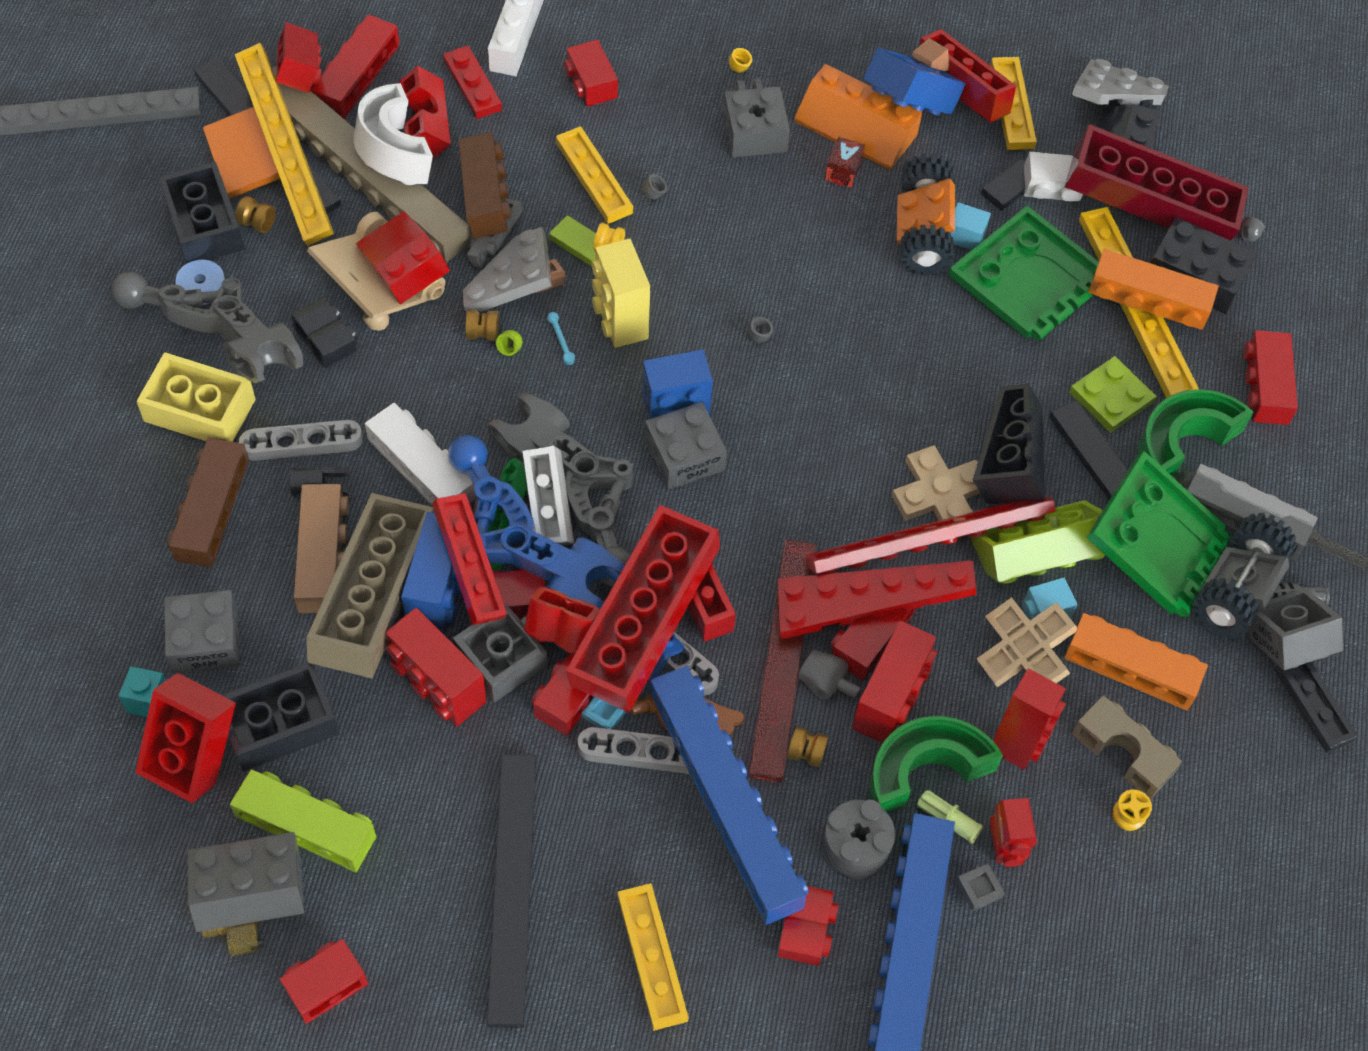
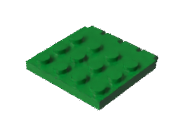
M1026 206L950 267L948 275L1026 339L1032 336L1035 340L1040 341L1054 329V326H1058L1074 310L1078 309L1093 296V294L1088 292L1099 261L1029 206Z
M1145 451L1136 456L1086 537L1171 615L1176 612L1181 617H1187L1191 612L1192 604L1231 539L1229 534L1224 531L1226 526Z

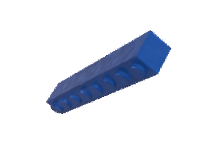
M688 666L650 680V695L765 925L803 910L806 895L808 894L806 882L801 874H795L791 866L793 860L789 849L785 844L780 845L776 837L777 828L774 820L770 815L765 816L760 807L762 805L761 796L755 786L750 787L746 780L747 770L742 759H736L731 751L733 745L726 730L721 731L717 724L718 715L714 705L711 702L707 703L703 697L704 688L700 678L697 675L693 676Z
M914 813L911 823H904L900 844L906 845L905 856L899 855L895 876L901 877L899 889L893 888L890 901V909L896 910L894 922L888 921L884 942L890 943L888 956L882 955L879 968V976L885 977L883 990H876L873 1010L879 1012L877 1025H870L867 1045L872 1046L873 1051H920L955 821Z

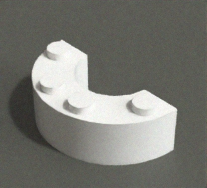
M401 83L389 84L373 89L362 98L358 106L353 139L358 155L367 166L387 177L399 180L403 184H427L433 155L425 137H415L399 131L404 129L408 99Z

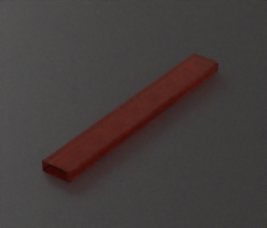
M785 539L779 578L812 575L813 571L807 567L805 555L815 553L817 544ZM778 589L749 777L782 783L803 635L781 639Z

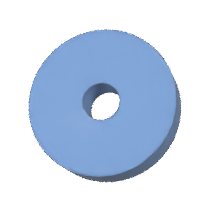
M195 260L187 263L178 271L176 285L182 286L185 290L217 291L220 290L225 277L222 269L216 263L209 260Z

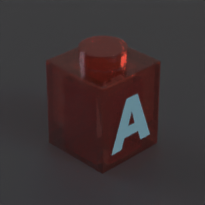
M838 136L828 160L825 180L852 188L863 162L865 144Z

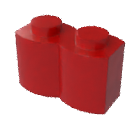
M539 587L530 598L524 631L533 636L537 641L554 642L566 652L575 654L600 609L586 601L569 598L557 590Z
M1028 798L1002 800L995 806V814L989 819L995 858L998 864L1004 863L1006 867H1016L1025 863L1024 860L1031 854V848L1037 843L1030 801Z
M807 886L808 894L806 895L804 909L785 917L778 957L819 966L821 956L829 957L832 936L826 935L828 923L835 924L839 903L832 902L833 891Z

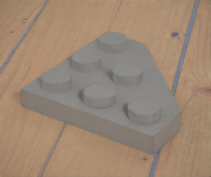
M1091 59L1075 84L1072 95L1096 104H1108L1109 100L1119 99L1118 102L1121 105H1139L1140 101L1150 100L1149 103L1152 105H1161L1169 86L1165 85L1158 78H1145L1137 75L1138 73L1132 69H1119L1111 66V63L1106 60Z
M542 227L534 230L529 229L515 236L463 289V303L466 313L468 309L482 312L552 286L547 237Z

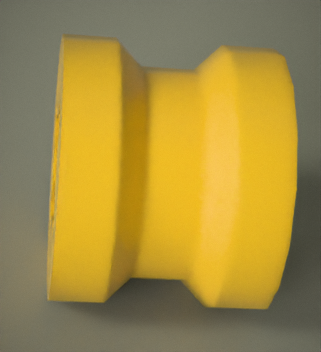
M601 223L595 235L593 250L595 251V247L624 240L625 229L620 227L613 229L608 224Z
M1131 789L1121 794L1112 810L1114 822L1124 830H1138L1144 825L1152 811L1150 798L1140 790ZM1125 810H1129L1133 814V816H1131Z

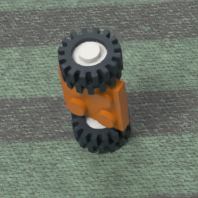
M921 154V158L913 156L912 161L907 160L902 167L901 190L903 194L898 195L897 242L900 244L902 267L906 266L908 272L913 270V274L918 275L920 272H923V276H928V272L937 275L938 270L945 272L947 267L950 268L952 266L954 240L950 232L955 231L954 169L949 160L945 161L943 156L937 159L936 154H931V157Z

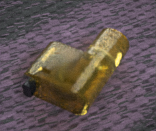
M258 922L201 931L203 938L227 934L230 956L252 953L253 951H259L260 947L265 946L264 940L259 939Z

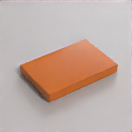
M254 107L203 127L214 162L217 163L229 199L280 179Z

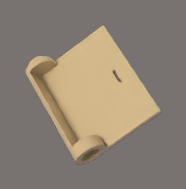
M371 212L364 216L359 222L355 234L308 247L307 251L371 319L430 300H436L443 294L445 279L441 277L400 305L355 244L388 222L378 212Z

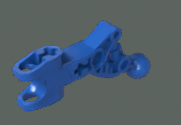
M470 434L458 436L454 439L448 449V461L458 473L468 475L474 485L477 499L474 519L477 522V528L489 563L513 564L539 578L549 581L550 583L547 588L557 590L569 598L586 601L601 609L604 602L588 590L589 586L595 580L602 578L617 581L625 564L602 546L588 539L578 538L570 550L536 533L534 520L518 493L511 485L506 482H500L488 473L485 467L488 451L484 442L477 436ZM499 508L503 509L508 518L509 526L505 529L487 532L489 525H492L494 522L496 510ZM516 542L524 543L519 548L510 547Z

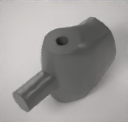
M817 650L811 652L798 674V679L803 681L815 696L823 700L829 699L837 690L856 699L862 689L860 686L845 679L849 668L845 660Z

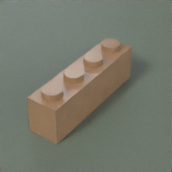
M341 484L302 485L294 600L298 613H318L345 553L341 552L342 543H347L348 531L347 524H343V515H349L348 496H343Z

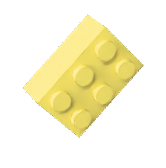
M631 239L595 247V260L592 261V269L596 279H592V287L595 293V297H592V304L597 315L601 314L603 318L601 325L604 336L611 338L614 348L648 339L650 284Z
M164 352L136 402L144 422L203 441H207L209 437L233 442L256 399L251 381L245 377Z

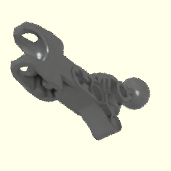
M125 271L118 274L111 284V295L115 302L123 308L136 309L145 303L161 307L162 314L170 322L205 333L217 332L226 341L223 344V351L229 365L237 374L253 383L265 380L263 371L264 366L267 364H283L289 369H297L303 366V354L292 332L283 323L266 327L242 302L241 282L238 279L228 278L223 280L220 290L217 291L185 290L180 285H166L158 289L149 286L147 280L141 274L135 271ZM213 302L210 309L199 308L203 307V303Z
M522 392L517 397L518 407L528 418L527 421L519 425H510L500 419H493L488 424L490 435L502 447L508 457L511 459L517 458L523 463V451L550 446L560 449L569 509L577 526L581 531L589 534L592 539L596 540L598 545L602 546L626 565L631 555L627 550L617 545L614 535V518L621 505L619 497L622 491L628 490L633 485L632 464L628 460H619L593 454L575 439L564 433L570 428V422L563 412L548 401ZM610 489L608 494L603 495L599 506L592 508L588 491ZM599 579L601 583L609 587H613L616 582L611 579Z

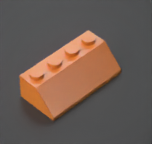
M825 64L810 82L794 117V122L839 145L843 142L846 143V147L851 149L855 146L859 147L855 153L891 170L918 135L922 111L916 110L909 105L907 107L900 106L891 101V96L882 95L872 90L871 86Z

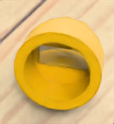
M736 48L731 53L728 64L734 72H744L752 63V55L744 48Z

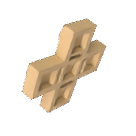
M935 445L907 455L905 462L916 482L894 489L892 492V498L905 521L934 511L938 520L973 512L966 499L980 494L973 482L978 464L977 460L948 469Z
M1011 597L985 616L1002 641L979 656L977 661L997 687L1021 670L1025 669L1027 671L1028 668L1055 683L1070 674L1052 648L1074 634L1078 629L1057 602L1032 620H1029Z

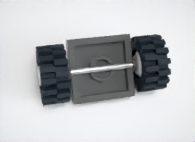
M1253 513L1249 517L1246 516L1232 538V547L1235 548H1225L1192 604V612L1195 613L1194 618L1196 621L1202 620L1200 626L1203 629L1208 626L1210 628L1209 633L1214 635L1215 632H1218L1220 638H1225L1227 634L1229 639H1235L1236 636L1240 638L1244 633L1246 634L1257 615V608H1266L1289 568L1288 559L1296 547V536L1291 534L1293 530L1290 526L1283 527L1285 522L1282 519L1276 522L1274 521V515L1270 514L1266 518L1265 513H1259L1258 516Z

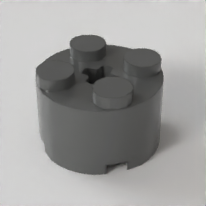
M851 800L839 805L830 813L822 840V853L825 861L835 872L838 871L847 875V878L862 880L876 875L886 864L894 844L895 829L893 822L887 812L874 800Z

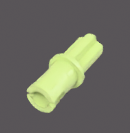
M929 790L925 791L918 800V808L930 816L955 821L954 832L969 841L970 844L975 842L983 829L982 824L977 823L959 811L958 805H950Z

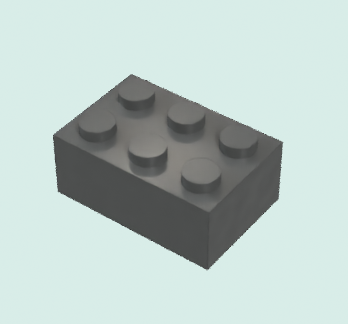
M295 832L188 850V906L196 932L305 913L302 865Z

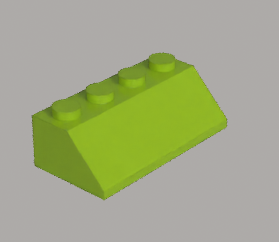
M1083 500L1056 507V512L1045 514V518L1042 520L1027 521L1025 519L1017 521L1016 526L1012 528L998 529L994 527L987 529V533L984 535L970 538L985 573L999 583H1012L1020 576L1042 575L1050 568H1067L1074 566L1080 560L1104 558L1105 554L1086 538L1103 510Z

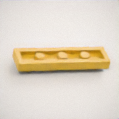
M1019 57L992 58L990 66L1017 86L1011 113L1001 117L1007 150L1035 149L1037 141Z
M580 126L557 135L556 144L607 224L633 214L632 203L583 128Z
M652 884L618 891L617 897L653 1031L688 1022L689 1017Z

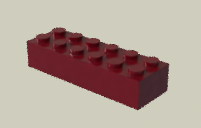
M1090 124L1075 147L1064 186L1167 228H1170L1174 219L1178 217L1230 241L1240 230L1249 190L1247 186Z

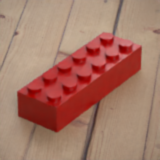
M659 505L566 669L570 686L630 713L720 549L718 529Z

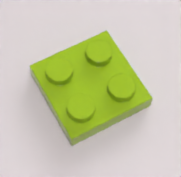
M1115 356L1073 384L1069 391L1110 433L1152 405L1157 397Z

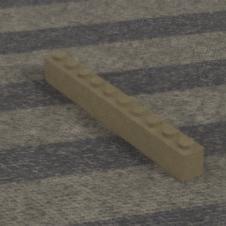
M275 66L274 68H272V70H273L274 75H275V78H276V66ZM278 83L299 141H304L317 157L325 159L335 173H341L346 177L354 189H360L374 206L381 207L390 220L405 211L430 238L446 263L470 245V226L421 184H403L401 181L387 177L367 166L358 155L354 146L355 128L311 91L306 93Z

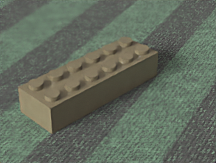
M371 493L306 637L308 663L373 679L387 645L385 632L395 625L403 606L401 596L426 513H433V507Z

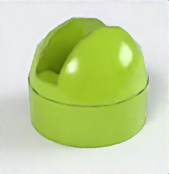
M514 330L504 331L496 339L497 349L505 356H512L517 353L523 343L521 335Z

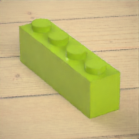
M251 769L230 803L235 817L273 835L295 832L299 847L357 873L376 839L372 821L366 816L356 812L353 815L342 811V808L337 803L329 799L320 801L313 798L311 793L301 786L293 785V787H289L281 783L280 778L268 771H263L261 774Z

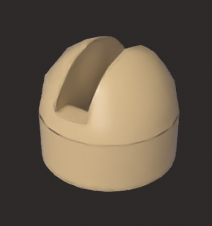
M365 313L362 317L369 328L377 331L385 329L390 319L388 314L371 319Z

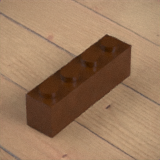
M492 132L459 139L466 218L474 239L508 232L507 219L512 218L509 203L505 201V199L509 198L507 184L505 181H502V179L507 178L503 161L500 162V160L505 159L501 142H495Z
M208 437L204 449L201 448L196 459L197 469L194 475H190L187 482L188 494L185 502L179 504L176 527L170 530L167 538V547L170 548L176 562L209 568L213 567L249 463L245 444Z

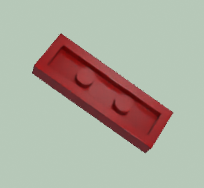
M469 45L443 54L445 65L476 119L502 111V103Z

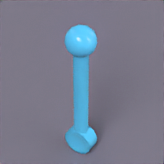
M550 312L547 320L553 324L563 349V361L566 365H572L575 362V354L568 349L558 324V314Z

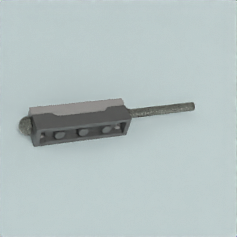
M1200 464L1196 473L1192 472V470H1183L1176 476L1175 480L1184 488H1187V491L1226 526L1225 529L1236 533L1246 516L1249 517L1250 514L1255 513L1258 516L1259 513H1265L1266 518L1271 514L1275 516L1274 521L1279 522L1282 519L1285 522L1284 528L1290 526L1293 530L1291 534L1296 536V547L1289 559L1296 561L1306 543L1368 571L1367 556L1321 536L1317 531L1313 530L1318 517L1309 514L1302 508H1296L1279 500L1274 495L1259 491L1246 482L1233 479L1222 474L1219 470Z

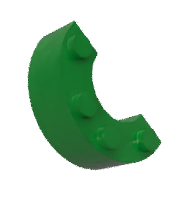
M1194 389L1176 393L1163 400L1152 412L1140 438L1137 455L1145 451L1174 478L1185 459V455L1179 448L1178 439L1188 435H1200L1212 439L1222 446L1244 431L1253 411L1239 400L1212 390Z
M928 716L912 720L892 732L880 747L870 776L869 800L878 802L881 808L888 814L906 807L911 793L908 776L910 772L919 766L932 763L946 765L958 772L967 783L995 772L1003 755L997 745L984 732L965 721L945 716Z

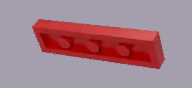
M466 493L436 498L432 506L472 625L503 619L507 612Z

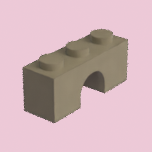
M1104 695L1077 722L1072 732V735L1096 756L1108 746L1117 745L1125 748L1131 754L1133 764L1123 779L1136 790L1145 793L1150 800L1175 774L1182 763V760L1177 757L1172 748L1162 745L1143 724L1136 723L1125 714L1123 708L1118 703L1110 701Z

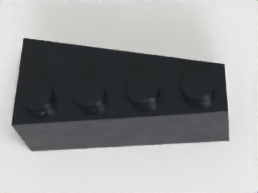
M1029 383L1000 387L973 477L974 484L987 504L1045 499L1043 407Z

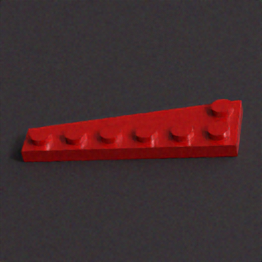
M973 561L778 578L781 639L821 631L822 626L839 622L841 626L854 623L853 619L870 615L873 618L885 616V612L900 608L908 611L921 608L924 605H934L976 595Z

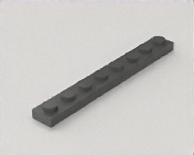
M198 87L0 106V136L201 116L200 93Z

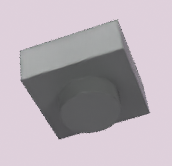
M989 863L958 876L956 880L972 912L1002 899L1005 895Z

